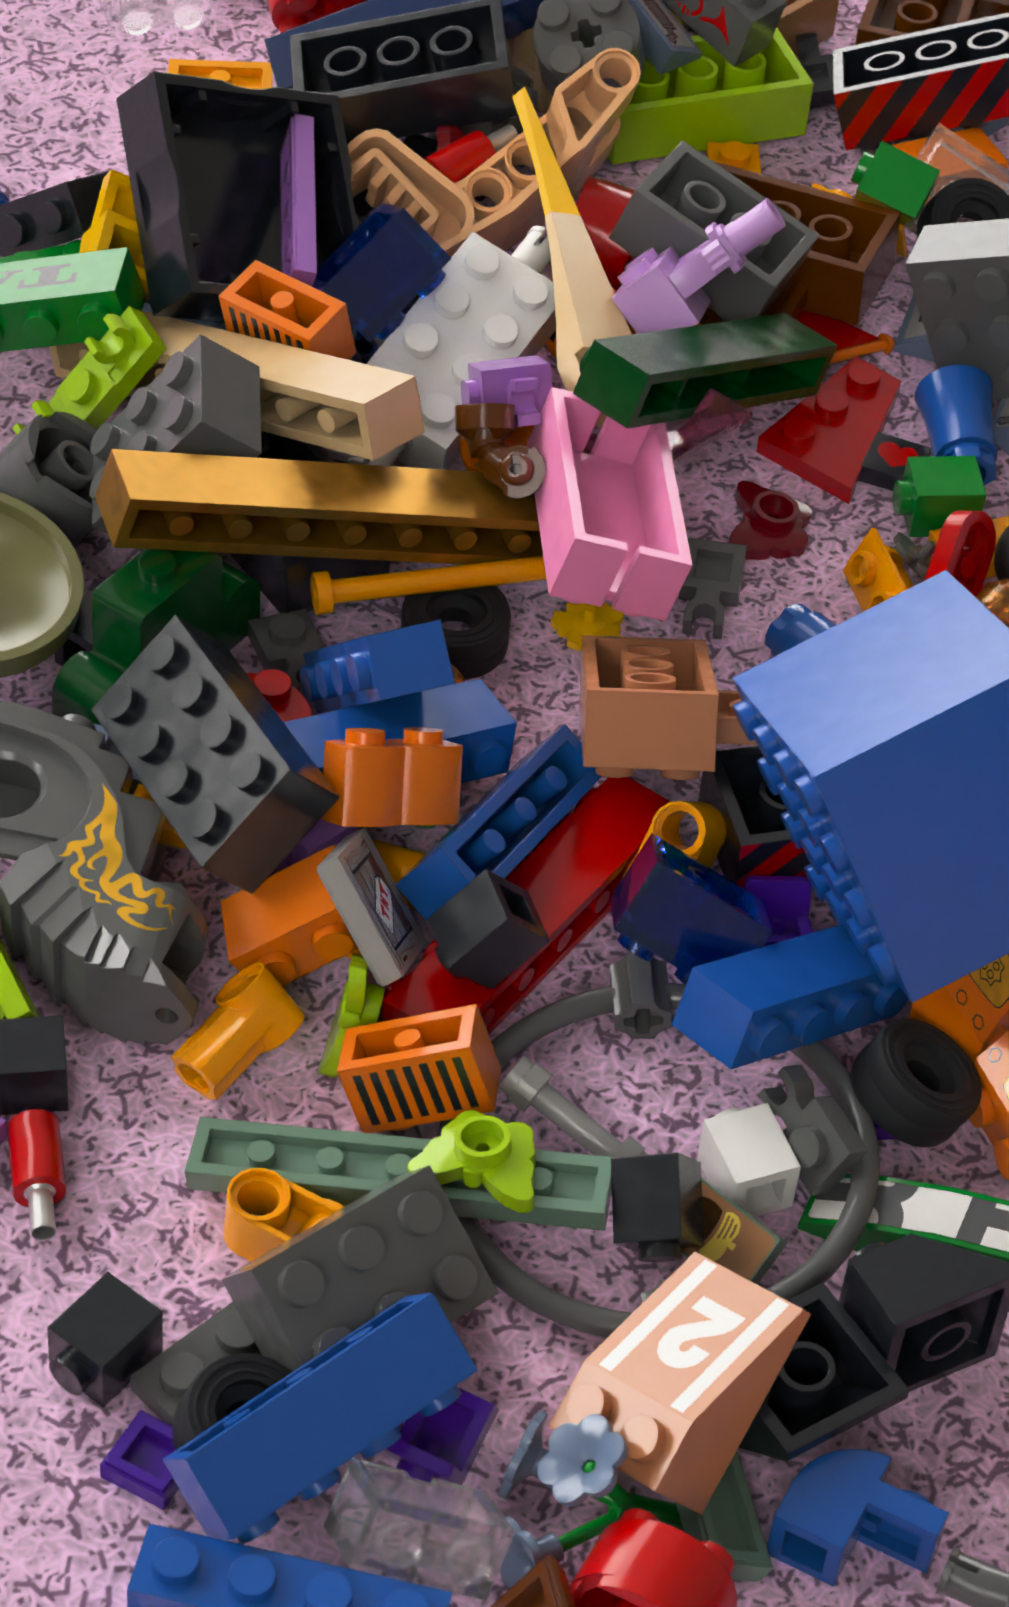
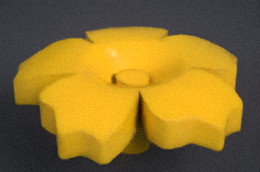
M569 602L566 605V612H553L551 626L557 631L559 637H567V647L576 651H582V635L621 637V627L619 625L623 622L624 614L613 610V606L603 603L602 607H596L586 603L575 604Z

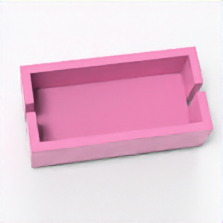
M551 387L541 410L542 424L534 426L527 442V446L530 449L535 446L544 458L546 466L543 483L534 492L548 593L550 596L562 598L570 603H586L602 607L604 601L607 600L612 602L613 610L620 611L628 616H644L666 621L693 566L666 423L627 429L607 416L590 454L583 453L584 448L601 412L574 395L573 392Z

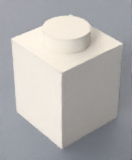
M768 1103L745 1109L731 1108L718 1113L714 1117L704 1119L697 1161L701 1162V1169L709 1182L754 1217L793 1206L801 1166Z

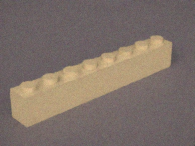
M140 310L144 313L167 349L128 396L132 397L135 391L141 387L146 388L163 372L166 363L174 353L178 351L183 352L201 334L260 367L261 431L373 461L425 432L416 376L172 317L153 316L151 312ZM85 342L49 346L55 376L66 379L68 374L89 351Z

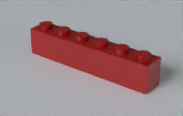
M608 777L597 789L592 787L578 801L574 812L560 825L556 824L538 843L537 848L504 878L529 892L550 942L490 990L466 977L459 979L450 974L440 963L435 950L438 943L435 939L425 950L420 963L405 978L402 977L390 983L385 989L380 1009L382 1012L381 1022L477 1004L487 1032L490 1035L621 901L618 892L624 873L637 855L654 815L659 808L671 801L629 777Z

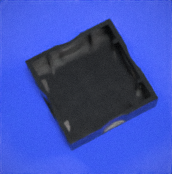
M154 71L116 98L153 316L224 321L218 296L255 260L281 272L280 152L290 119L294 117V114L314 117L317 275L313 288L345 302L350 322L376 307L364 235L353 203L351 189L352 168L338 95L281 87L248 89L219 79Z

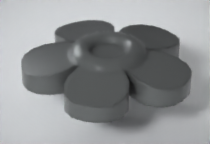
M898 532L893 537L894 548L905 563L925 579L936 544L929 540L923 547L915 545L905 534Z

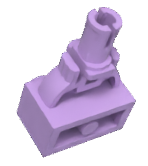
M766 198L726 226L723 224L717 225L715 222L711 223L705 229L709 240L695 247L682 257L678 255L673 246H670L659 255L652 247L625 267L627 270L618 276L622 284L611 299L636 334L695 326L700 322L711 302L702 286L727 267H730L734 274L739 272L744 267V263L747 262L745 255L782 230L786 223L770 199Z

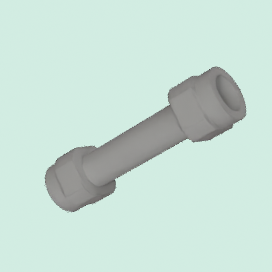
M523 1056L499 1086V1089L509 1096L508 1100L521 1111L525 1112L531 1105L593 1155L614 1158L648 1155L644 1151L646 1148L631 1136H628L622 1143L549 1085L548 1082L553 1074L538 1062L534 1064Z

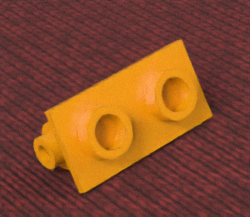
M876 528L869 530L842 570L863 612L913 587L903 566L902 557L896 549H892L884 544Z

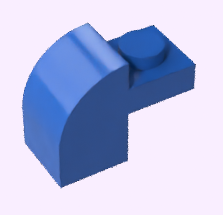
M865 1449L837 1450L817 1457L797 1474L774 1515L767 1549L769 1556L833 1587L857 1541L927 1573L938 1552L949 1512L934 1506L926 1497L915 1491L900 1490L885 1483L892 1457Z

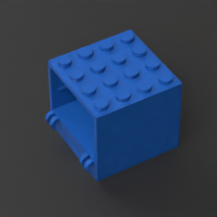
M945 570L733 677V682L742 700L732 706L734 713L747 738L750 741L756 740L764 756L757 760L758 767L774 796L779 794L787 809L780 816L794 845L798 850L804 849L810 862L809 865L804 867L805 874L818 899L821 902L826 900L841 929L847 927L863 957L869 956L883 984L887 986L895 981L913 1003L1009 954V628Z

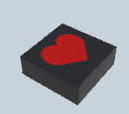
M877 432L861 464L862 470L858 481L893 491L895 481L903 480L907 457L930 456L932 448Z

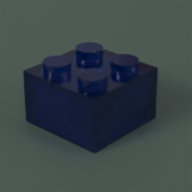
M381 203L317 268L313 288L346 303L354 336L371 342L376 336L383 340L403 322L406 315L401 310L417 294L424 298L439 286L446 277V273L442 268L452 258L404 208Z
M651 833L610 897L613 928L620 933L617 941L625 949L641 959L651 961L657 955L677 967L674 975L685 985L688 982L693 967L761 948L773 932L761 898Z

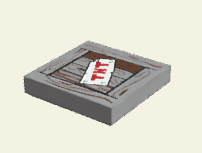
M363 827L345 836L317 866L316 872L377 984L384 987L405 975L426 946L427 941L402 894L395 886L396 883L366 828Z

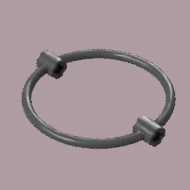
M649 951L628 952L623 959L610 964V986L584 991L544 1006L512 1024L494 1038L491 1042L501 1069L522 1050L545 1035L569 1024L608 1013H613L615 1031L624 1032L631 1039H655L659 1032L672 1027V1010H677L686 984L668 982L666 961L654 958ZM821 1041L790 1051L799 1057L818 1076L830 1094L834 1096L865 1144L868 1152L852 1168L845 1206L826 1240L794 1272L766 1289L785 1300H789L822 1282L825 1283L847 1260L860 1240L872 1214L879 1184V1144L874 1122L857 1099L851 1081V1074L835 1054ZM454 1119L440 1121L438 1136H441L442 1128ZM457 1216L492 1282L509 1297L533 1312L558 1324L606 1338L633 1313L594 1306L547 1287L508 1259L491 1240L478 1218ZM659 1281L655 1288L641 1293V1304L665 1281Z

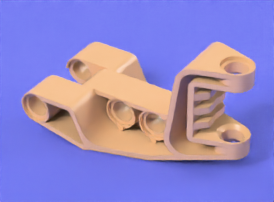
M619 48L606 49L557 86L548 112L539 119L573 199L581 191L587 178L593 176L610 155L621 125L619 117L631 103L641 75L640 65L635 56L626 50ZM610 78L616 80L622 87H610L602 79ZM378 128L366 130L347 144L352 168V197L367 189L368 192L365 200L372 208L381 205L384 207L381 213L383 220L387 224L399 223L396 233L403 241L390 252L378 268L379 275L396 293L403 291L408 271L437 276L472 231L501 250L506 251L524 239L533 226H543L546 224L538 181L524 131L467 177L456 183L449 180L387 130ZM526 165L530 167L532 175L521 174L514 166ZM474 197H489L495 202L496 206H481L475 201Z

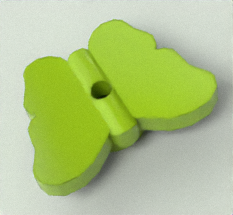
M354 953L352 955L351 964L349 965L348 982L345 983L343 996L336 1009L317 1074L333 1078L338 1075L337 1068L346 1028L377 1023L384 995V987L368 982L369 967L361 955Z
M475 1110L464 1111L442 1128L441 1136L433 1138L425 1149L408 1163V1172L430 1165L440 1185L463 1179L465 1185L469 1188H477L482 1183L494 1199L505 1207L518 1213H529L534 1209L533 1186L535 1181L534 1166L536 1165L534 1134L532 1128L525 1123L511 1122L506 1124L497 1117L483 1115Z

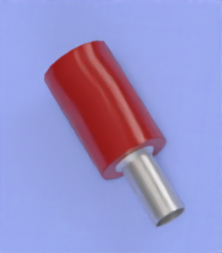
M511 124L502 127L488 136L481 131L475 130L423 159L453 183H456L467 177L516 138L518 133Z
M31 1109L14 1115L9 1120L7 1126L12 1189L15 1201L21 1206L29 1208L32 1237L37 1240H48L56 1235L54 1204L60 1202L66 1194L60 1123L58 1117L52 1112Z

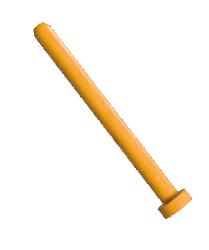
M543 556L332 580L328 571L312 572L310 587L315 614L323 615L333 613L334 604L547 579Z

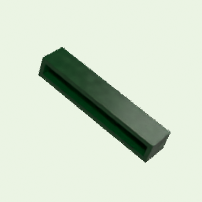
M786 313L596 339L581 359L579 366L581 374L573 394L627 429L815 396L838 345Z

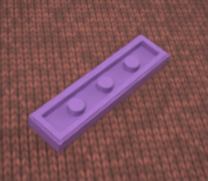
M294 114V117L290 119L280 152L281 272L313 287L317 275L314 117Z

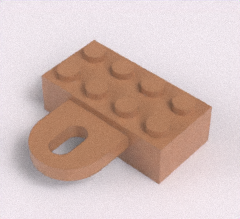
M582 635L579 713L583 767H595V773L605 777H630L634 775V769L660 770V775L668 779L692 780L699 777L700 771L715 772L716 744L757 745L756 740L750 741L747 738L734 713L732 706L742 701L738 691L717 689L706 640Z

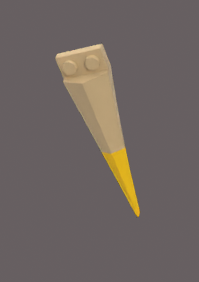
M523 87L512 98L532 157L546 221L554 285L557 370L565 389L573 392L581 374L579 370L581 359L587 349L592 346L594 340L632 334L625 317L611 299L614 296L612 287L527 90ZM601 412L596 425L602 428L607 415Z

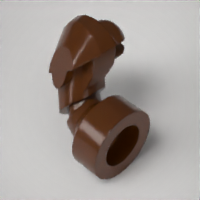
M476 403L455 406V431L468 441L471 458L479 459L474 466L483 472L484 478L502 488L503 495L510 498L527 497L537 491L543 483L546 471L542 455L535 446L531 449L522 445L508 447L504 443V440L516 430L515 405Z

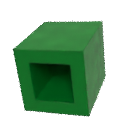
M881 141L875 155L865 151L853 173L851 181L858 184L855 200L900 211V224L912 229L937 182L940 170Z
M976 456L907 457L903 480L895 481L893 488L894 512L896 515H904L909 537H929L930 530L941 529L947 517L954 511H983L986 499V491Z

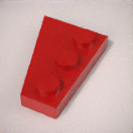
M855 356L820 385L815 396L803 399L762 433L758 438L756 452L849 504L861 475V464L878 432L882 433L897 401L901 380Z

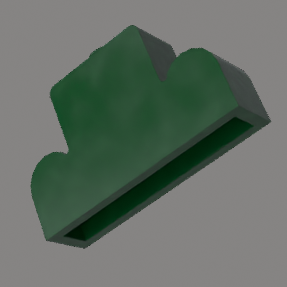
M143 549L94 590L92 594L93 648L90 652L80 651L73 655L59 671L52 690V714L59 717L67 714H78L86 717L93 724L101 725L91 709L174 615L222 642L230 651L248 636V620L260 618L261 590L259 582L224 562L222 557L214 552Z

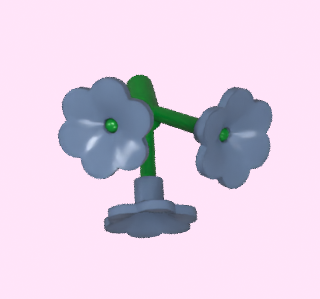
M538 1410L535 1418H532L526 1428L520 1445L508 1465L504 1475L505 1480L500 1487L498 1496L507 1500L517 1485L529 1476H533L547 1487L552 1488L555 1499L566 1507H575L589 1496L608 1505V1513L559 1537L549 1533L536 1540L529 1532L522 1531L512 1517L507 1516L497 1521V1532L491 1534L490 1545L496 1560L500 1563L502 1580L510 1589L547 1555L554 1556L558 1563L563 1561L565 1551L600 1535L607 1526L619 1521L623 1513L630 1508L646 1510L656 1516L660 1522L681 1531L683 1527L676 1503L629 1493L617 1482V1468L626 1460L629 1447L627 1441L619 1433L613 1432L611 1423L604 1416L590 1414L582 1419L578 1425L573 1423L560 1425L550 1435L549 1450L543 1448L542 1432L548 1413Z

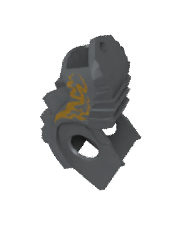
M0 700V858L16 861L0 882L2 936L13 959L25 957L33 979H43L55 1004L67 1003L77 1019L86 1028L92 1026L101 1034L107 1033L124 1043L131 1040L143 1045L148 1041L168 1045L180 1037L193 1024L199 1005L185 983L188 976L201 963L209 934L205 917L181 883L159 881L166 860V846L158 843L165 822V815L156 802L128 794L133 780L131 766L123 756L106 751L105 734L96 731L94 724L89 719L78 714H67L59 717L36 708Z

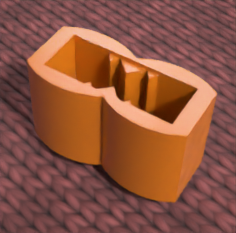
M407 727L404 728V738L385 740V731L381 729L347 728L345 739L325 741L323 775L340 798L322 816L321 820L344 827L430 826L459 823L463 745L443 740V730L437 728Z

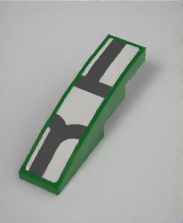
M847 1174L830 1193L810 1196L797 1229L823 1239L828 1237L845 1206L851 1174ZM879 1176L878 1191L872 1214L860 1240L853 1250L858 1252L863 1247L874 1242L887 1244L906 1235L914 1234L1009 1262V1201L955 1187Z

